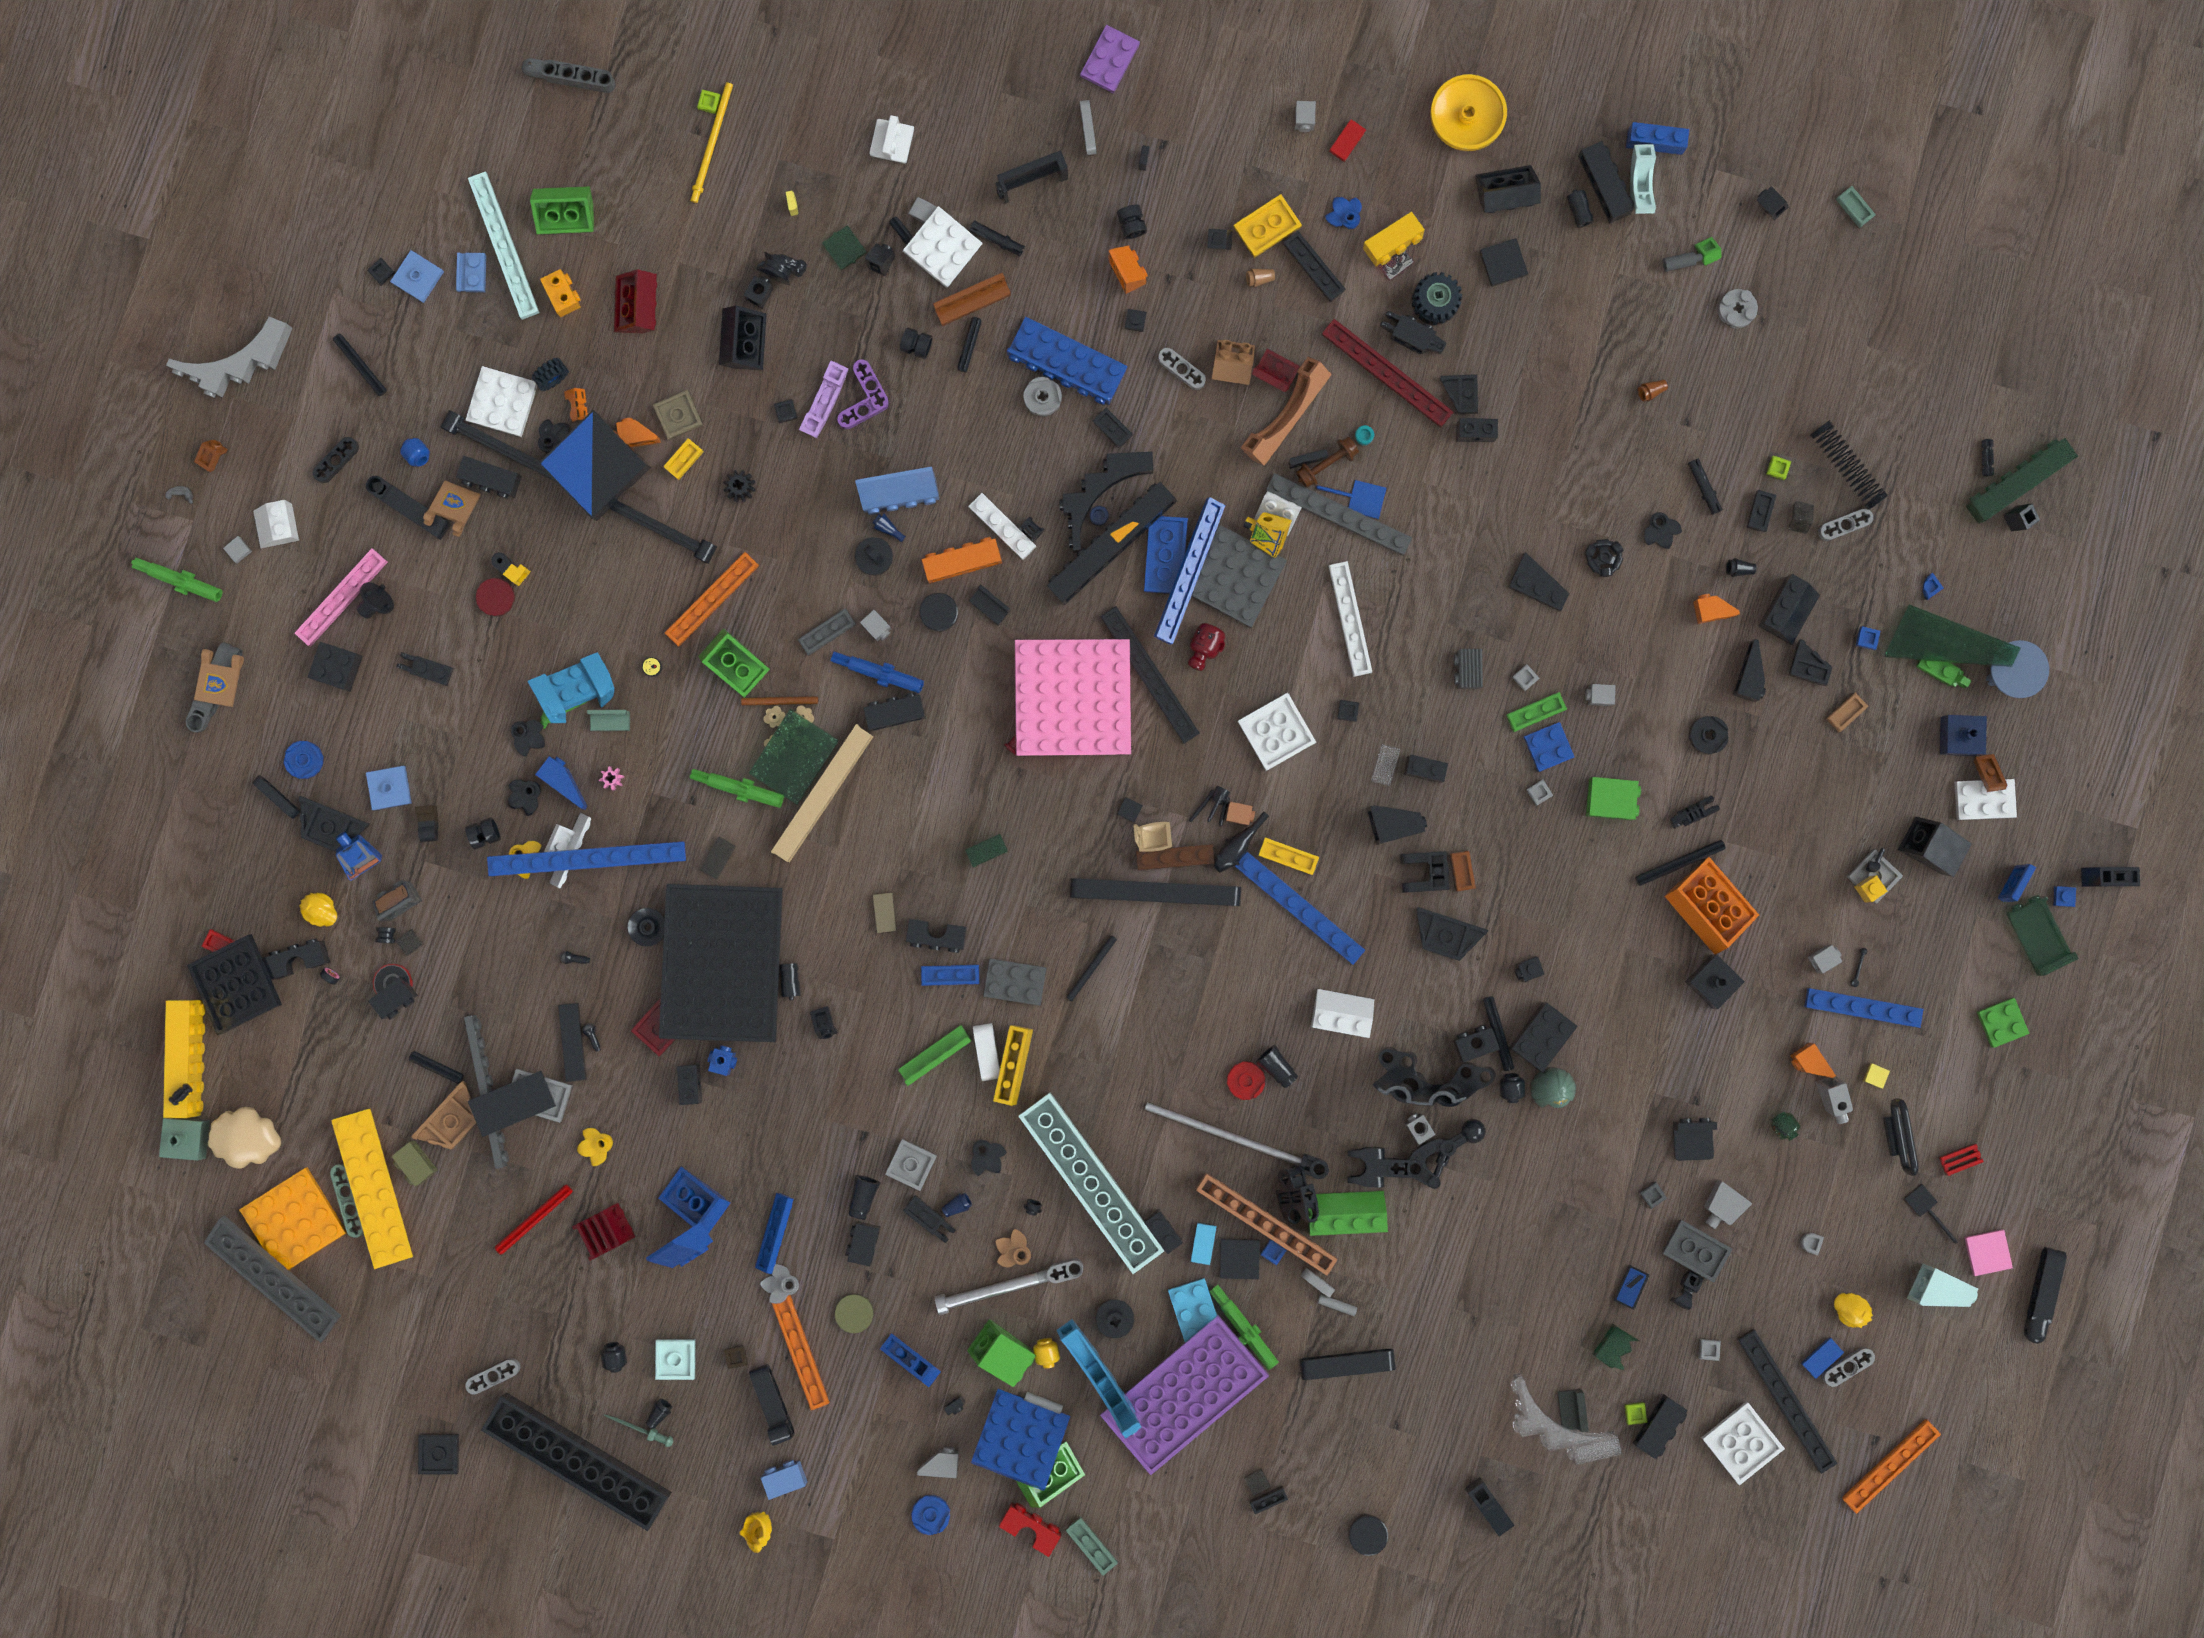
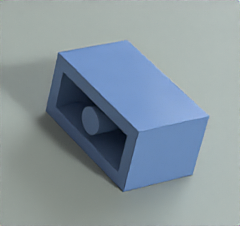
M789 1460L783 1463V1467L777 1469L775 1466L764 1470L765 1473L761 1476L768 1500L805 1487L807 1484L800 1460L796 1462Z

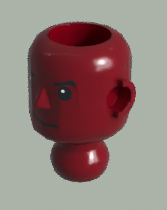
M1201 623L1190 639V649L1195 653L1189 658L1188 666L1198 671L1204 670L1206 659H1214L1218 656L1219 652L1224 650L1225 633L1211 624Z

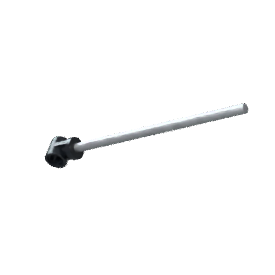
M1147 1102L1145 1108L1147 1111L1299 1165L1303 1168L1305 1174L1315 1179H1324L1329 1173L1328 1164L1321 1158L1303 1153L1302 1158ZM1316 1164L1324 1166L1322 1173L1314 1172L1313 1169Z

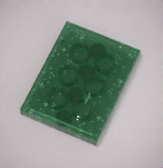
M790 709L749 774L784 795V797L795 804H798L839 740Z

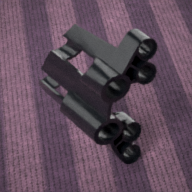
M1387 1047L1380 1052L1379 1061L1388 1072L1378 1079L1373 1086L1384 1095L1388 1096L1391 1093L1394 1099L1402 1103L1433 1106L1438 1102L1445 1107H1455L1463 1100H1467L1477 1090L1490 1085L1494 1081L1496 1074L1491 1067H1479L1471 1062H1465L1458 1068L1456 1075L1444 1084L1432 1085L1427 1083L1425 1077L1415 1070L1417 1056L1413 1052H1401L1393 1047ZM1385 1052H1390L1393 1055L1392 1061L1385 1059ZM1405 1056L1410 1057L1412 1065H1405L1403 1058ZM1464 1067L1470 1068L1472 1071L1471 1076H1465L1462 1073V1069ZM1482 1072H1488L1491 1079L1489 1081L1483 1080L1481 1077ZM1407 1078H1413L1418 1082L1419 1089L1413 1092L1412 1088L1405 1084ZM1447 1087L1455 1088L1458 1091V1094L1455 1091L1448 1089Z

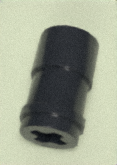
M1573 190V193L1567 196V200L1573 213L1575 224L1578 228L1592 224L1594 217L1591 214L1585 190Z
M780 964L781 997H789V1000H794V996H801L798 964Z

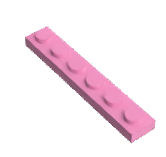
M371 549L299 627L295 634L311 647L358 596L360 587L364 583L370 582L388 561L374 549Z

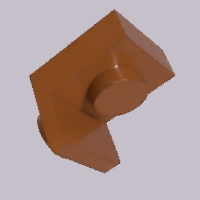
M217 440L203 442L194 462L207 471L212 472L215 470L220 456L225 454L228 449Z

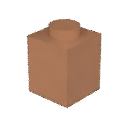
M1229 802L1225 821L1248 826L1249 822L1253 823L1255 811H1252L1253 806Z

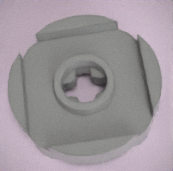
M1742 289L1729 291L1721 299L1718 306L1720 319L1732 328L1747 326L1756 317L1758 311L1757 301L1752 293ZM1736 304L1742 307L1741 313L1733 310Z
M1035 378L1025 388L1024 402L1032 414L1048 416L1060 407L1062 400L1061 389L1056 382L1049 378ZM1040 392H1044L1045 395H1048V398H1045V401H1041V399L1037 398L1038 396H1040Z

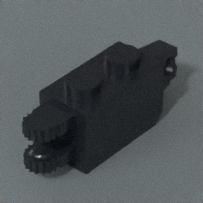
M1390 311L1386 312L1385 316L1388 319L1398 323L1396 327L1384 321L1380 324V327L1392 333L1391 340L1418 354H1424L1428 350L1441 355L1446 342L1435 335L1436 331L1433 330L1432 326L1425 323L1422 325L1416 322V319L1410 315L1405 316L1402 314V316H1399Z

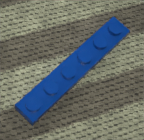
M1807 988L1804 1006L1806 1008L1921 1028L1924 1010Z

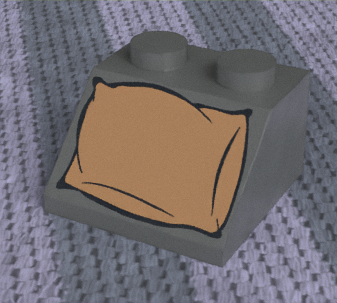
M401 880L393 885L394 888L388 892L385 890L376 896L377 899L372 902L379 921H391L422 902L411 881Z

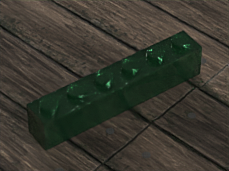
M2057 438L2047 444L2048 449L2045 451L2040 449L2031 455L2032 460L2029 462L2024 460L2018 464L2015 472L2011 473L2009 471L2000 477L2002 481L1997 484L1994 481L1985 487L1986 492L1982 495L1977 493L1969 499L1971 502L1966 507L1977 523L1985 522L2077 458V453L2066 438L2060 441Z

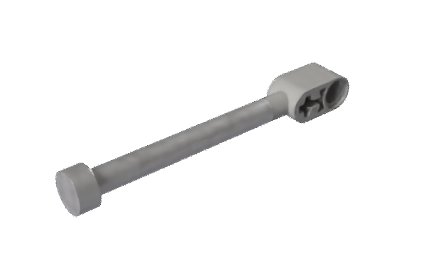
M1072 1258L1054 1263L1047 1270L949 1297H945V1294L935 1296L938 1314H947L950 1308L1044 1282L1060 1283L1078 1278L1083 1273V1263L1077 1258ZM1071 1264H1078L1080 1270L1077 1273H1072L1069 1270ZM1063 1266H1066L1067 1276L1064 1275L1065 1272L1059 1273L1058 1278H1056L1055 1275H1051L1053 1273V1269H1056L1057 1272L1063 1271Z

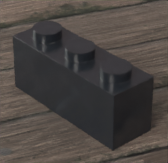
M463 456L456 478L461 480L462 485L468 487L476 485L483 492L490 493V491L497 492V496L508 499L509 496L515 498L522 476L516 472Z
M916 692L905 694V698L897 699V697L888 698L885 703L881 704L878 701L870 702L867 704L868 707H864L870 732L926 719L920 694L916 695Z
M1663 1394L1647 1419V1423L1643 1425L1632 1443L1654 1459H1657L1658 1456L1663 1455L1668 1440L1674 1438L1676 1434L1675 1429L1679 1423L1682 1424L1685 1421L1688 1410Z

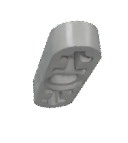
M1089 100L1080 101L1087 155L1097 154Z
M1164 348L1160 351L1158 360L1163 367L1194 390H1200L1204 387L1206 378L1201 371L1170 348ZM1168 353L1171 354L1170 359H1171L1172 361H1174V362H1175V359H1178V361L1174 364V367H1173V368L1170 367V366H1172V362H1171V361H1169V360L1163 361V359H1164L1163 354H1165V355H1168ZM1184 364L1188 370L1186 373L1180 374L1177 372V366ZM1191 370L1193 371V372H1192V376H1193V377H1195V378H1198V376L1201 377V379H1200L1201 384H1199V383H1196V385L1193 384L1194 379H1193L1192 377H1190V376H1189V379H1186V377L1190 374V371H1191Z
M1868 509L1858 510L1825 523L1819 528L1818 535L1824 541L1833 540L1868 526L1873 521V514ZM1862 515L1867 516V519L1865 521L1862 520L1857 523L1855 522V519H1858ZM1842 520L1850 522L1849 530H1844L1841 527ZM1826 527L1828 530L1836 527L1837 529L1836 531L1830 533V536L1829 534H1824Z
M1866 1347L1858 1348L1828 1367L1822 1373V1379L1827 1385L1836 1387L1872 1365L1875 1355L1873 1351ZM1863 1352L1869 1354L1867 1356V1361L1861 1359L1863 1357ZM1854 1357L1857 1360L1861 1359L1860 1361H1858L1860 1366H1858L1857 1362L1853 1360ZM1846 1362L1853 1363L1852 1371H1844L1843 1367ZM1837 1368H1839L1840 1372L1844 1374V1376L1837 1374L1839 1372ZM1830 1373L1837 1374L1834 1376L1835 1381L1828 1380Z
M510 1358L472 1376L466 1382V1390L470 1394H478L515 1376L520 1371L519 1361ZM508 1363L515 1366L513 1373L511 1370L504 1374L501 1371L508 1367ZM490 1371H495L498 1374L497 1381L492 1382L489 1380L488 1374ZM473 1380L475 1382L484 1380V1383L478 1386V1390L476 1387H471Z

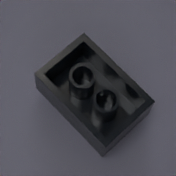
M1543 1002L1509 1046V1049L1538 1071L1544 1072L1578 1026L1550 1004Z

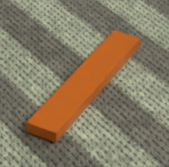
M744 552L669 627L665 634L679 647L759 565Z
M788 1295L785 1301L778 1304L772 1303L809 1407L811 1410L829 1404L830 1401L791 1295Z
M1925 1419L1842 1497V1500L1857 1514L1941 1435L1939 1431Z

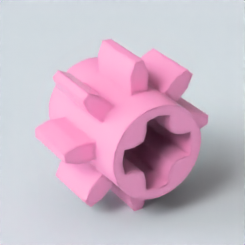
M609 766L608 771H601L603 778L599 779V781L605 783L603 788L607 789L610 785L611 789L615 790V786H622L620 781L624 776L618 774L620 772L619 768L613 771L612 767ZM611 774L616 777L612 782L608 781Z

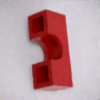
M1011 1502L999 1522V1527L1016 1537L1020 1529L1024 1527L1032 1528L1036 1533L1032 1547L1048 1557L1061 1538L1059 1527L1052 1523L1048 1525L1042 1521L1043 1518L1036 1513L1030 1514L1019 1503L1014 1504Z

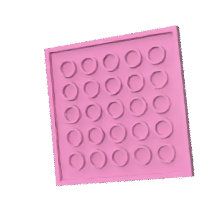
M1130 639L1014 640L1016 756L1131 754Z

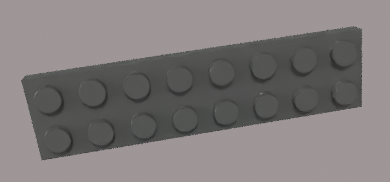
M225 1215L218 1220L204 1244L320 1343L324 1341L341 1315Z

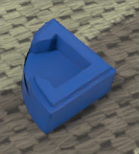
M1933 573L1929 574L1923 583V594L1926 600L1943 589V586Z

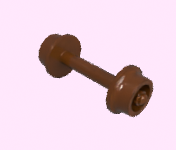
M1350 437L1337 440L1340 450L1312 469H1309L1305 463L1301 465L1302 467L1296 471L1299 478L1298 482L1302 483L1305 488L1311 485L1316 486L1318 484L1315 478L1316 474L1343 456L1352 462L1354 460L1353 457L1359 453L1356 443Z

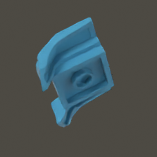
M598 652L580 659V663L549 676L543 674L528 680L529 686L551 723H566L565 710L596 697L602 708L614 695L613 682Z

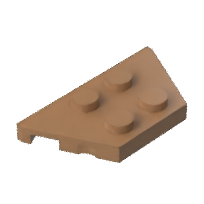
M464 1081L451 1092L411 1136L413 1139L454 1149L477 1124L468 1104V1101L472 1099Z

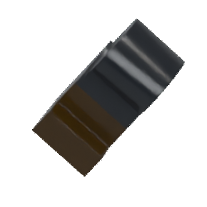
M437 806L415 807L420 842L437 841L439 829Z

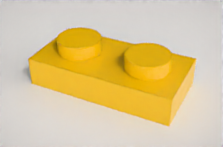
M688 438L663 467L680 480L704 451Z

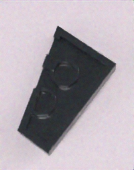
M1526 552L1524 553L1508 588L1553 609L1562 611L1569 592Z

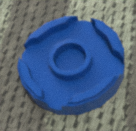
M298 741L287 748L284 766L292 776L299 779H309L320 772L323 766V754L316 744L309 741Z
M925 1495L918 1499L911 1513L913 1524L918 1531L926 1535L942 1532L950 1519V1508L947 1502L936 1495Z

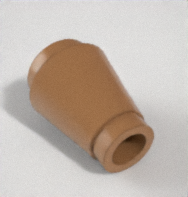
M1250 269V271H1246L1247 285L1253 288L1275 280L1273 269Z

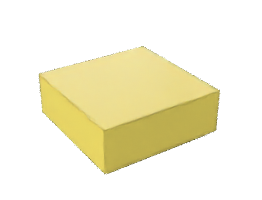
M788 191L786 196L791 216L798 215L795 194L793 191Z
M1870 1063L1863 1081L1883 1089L1890 1071Z

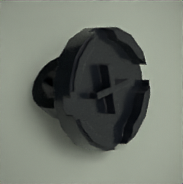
M867 538L856 549V564L867 575H881L889 570L892 565V549L881 538Z

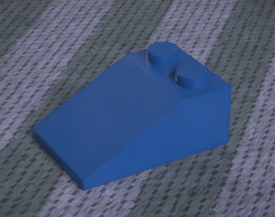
M680 1167L658 1198L692 1227L701 1222L708 1234L730 1205L727 1199L683 1167Z

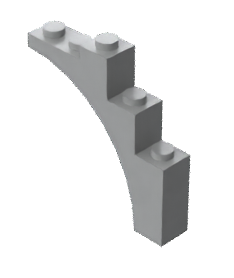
M268 317L262 330L253 341L241 351L228 358L201 364L183 363L169 359L166 366L172 369L173 374L183 377L184 374L190 376L189 380L198 383V387L205 390L204 394L213 398L216 395L223 398L230 380L239 384L242 381L249 384L256 366L265 370L268 367L276 369L292 327L287 323Z

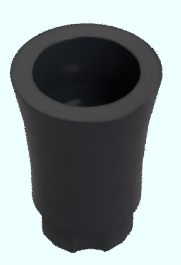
M1276 1045L1268 1048L1255 1062L1284 1088L1290 1086L1298 1078V1075L1280 1053Z
M855 1175L852 1197L849 1204V1216L862 1220L866 1219L875 1194L881 1184L880 1181L867 1176Z

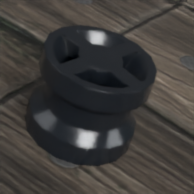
M376 927L378 937L375 938V942L395 943L393 937L396 928Z

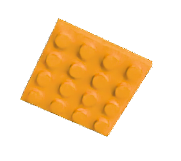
M308 1167L239 1209L262 1248L288 1270L347 1233Z

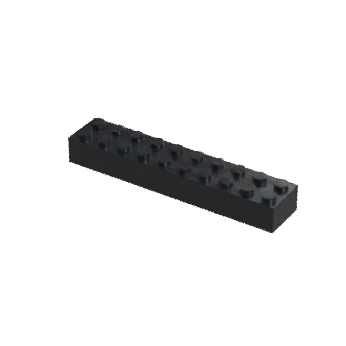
M507 1392L500 1397L481 1429L482 1432L646 1531L652 1527L672 1493Z

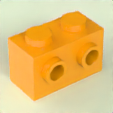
M559 269L540 279L556 313L560 317L581 308L578 302L581 301L580 296L576 290H572L570 285L573 282L568 273L564 274Z

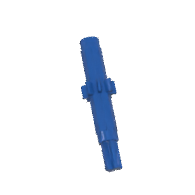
M833 652L831 661L878 679L877 684L884 687L892 684L920 693L924 685V680L895 671V666L885 662L883 666L837 652Z

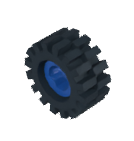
M553 358L548 360L546 364L543 363V366L538 367V370L533 372L532 379L541 391L550 390L551 387L554 388L556 384H560L561 380L568 376L569 370L560 358Z

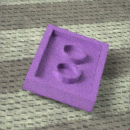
M1106 25L1080 77L1114 94L1140 45V41Z

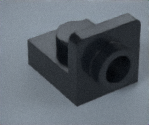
M1538 956L1515 964L1517 968L1514 969L1516 977L1524 983L1545 975Z
M828 1006L810 1012L814 1031L819 1039H828L838 1033Z

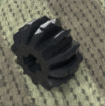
M734 470L733 477L727 474L730 481L723 482L724 485L728 486L723 490L725 493H729L727 496L729 499L734 497L736 503L740 497L742 502H746L745 496L751 499L752 495L749 492L756 491L752 487L756 482L755 480H750L752 477L750 473L745 475V471L741 470L738 475V472ZM738 483H741L742 485H744V486H741V487H742L741 490H738V489H737V487H738L737 484H738Z

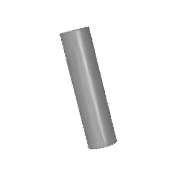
M1322 1294L1319 1296L1318 1304L1351 1316H1355L1357 1312V1307Z
M1027 1392L1024 1401L1058 1414L1061 1413L1063 1408L1061 1404Z

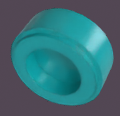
M1367 425L1360 426L1355 432V440L1360 445H1368L1374 439V431Z

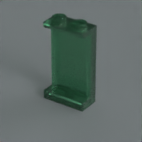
M2033 896L2028 899V903L2024 905L2019 903L2011 907L2012 911L2006 913L2037 976H2045L2079 959L2076 952L2070 951L2046 903L2048 901L2047 896Z

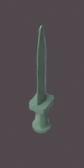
M604 1414V1416L648 1435V1441H658L665 1444V1447H670L673 1444L671 1436L667 1437L657 1433V1429H651L649 1432L626 1421Z

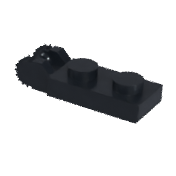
M401 652L400 656L414 662L412 668L401 663H397L396 668L448 686L454 668Z
M916 1195L903 1210L929 1233L936 1235L945 1243L949 1239L945 1234L937 1230L940 1225L944 1226L949 1232L954 1233L956 1231L951 1224L945 1221V1218Z

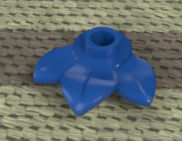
M1336 197L1333 200L1334 211L1325 215L1328 223L1335 227L1343 225L1348 229H1354L1360 223L1361 202L1356 197L1350 201L1343 197Z

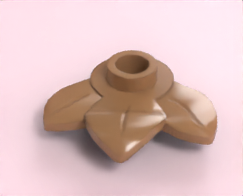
M1014 1229L1011 1238L996 1240L997 1249L1002 1254L997 1261L998 1264L1008 1268L1015 1264L1025 1265L1029 1262L1031 1252L1026 1247L1027 1239L1022 1232ZM1024 1252L1025 1257L1019 1258L1018 1253Z

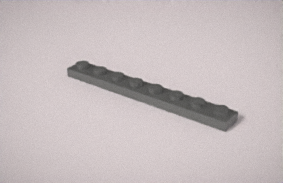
M1275 473L1266 489V492L1276 494L1308 512L1403 556L1411 542L1412 537Z
M476 1015L464 1017L481 1096L492 1091L493 1079L487 1069L489 1067V1060L484 1054V1038L480 1035L481 1021ZM498 1130L489 1134L495 1169L508 1166L507 1162H509L508 1152L504 1150L503 1145L505 1143L504 1133Z

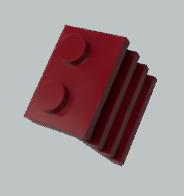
M1267 348L1258 366L1254 367L1252 375L1286 392L1301 366Z
M619 1203L572 1226L573 1230H578L591 1255L588 1257L589 1261L635 1238L633 1230ZM592 1220H594V1222H595V1224H596V1226H597V1228H598V1230H599L601 1236L599 1235V1233H598V1231H597V1229H596V1227H595V1225H594V1223H593Z

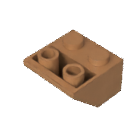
M1218 340L1212 379L1249 385L1255 345L1236 343L1230 340Z

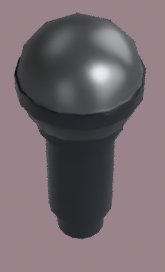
M569 951L562 952L560 960L564 964L572 962L590 963V958L587 956L573 955Z
M592 1023L585 1024L582 1029L583 1033L589 1038L596 1052L601 1050L595 1034L596 1027Z

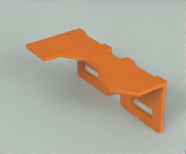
M573 388L564 391L565 400L568 399L571 403L570 418L573 422L583 420L584 411L585 417L588 415L587 407L584 406V403H586L585 389Z

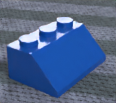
M699 1222L646 1257L649 1262L670 1268L678 1264L682 1267L708 1250L707 1245L712 1243L713 1240L702 1223Z

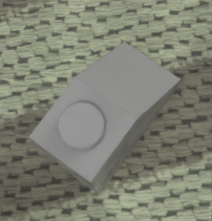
M954 1447L939 1449L919 1467L917 1475L956 1478L959 1451L955 1450Z

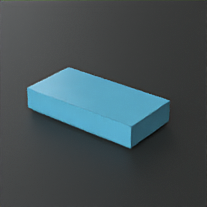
M1197 1223L1191 1262L1210 1265L1216 1226Z

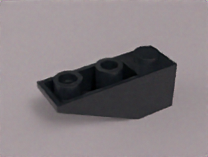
M1480 1477L1464 1488L1499 1537L1515 1526Z

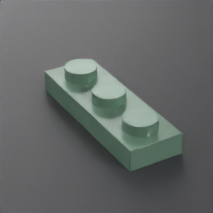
M1081 1516L1066 1528V1532L1103 1576L1118 1564L1116 1558Z

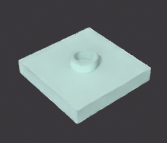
M657 1339L655 1380H694L695 1339Z

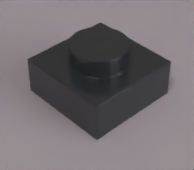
M1128 309L1125 329L1143 332L1147 312Z
M962 1395L945 1405L944 1410L947 1415L951 1413L956 1415L964 1409L965 1400Z

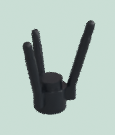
M1216 786L1215 790L1211 789L1209 795L1191 816L1189 822H1192L1212 798L1215 804L1207 821H1211L1218 805L1223 804L1219 826H1222L1230 800L1228 797L1230 792L1220 786Z

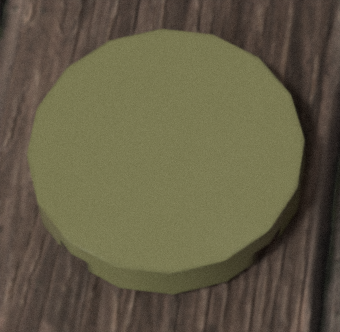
M860 1294L845 1296L837 1304L835 1310L837 1324L841 1329L849 1333H859L867 1329L874 1316L871 1302Z

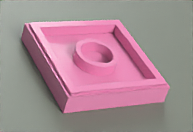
M2003 1229L1964 1237L1973 1276L2013 1268Z

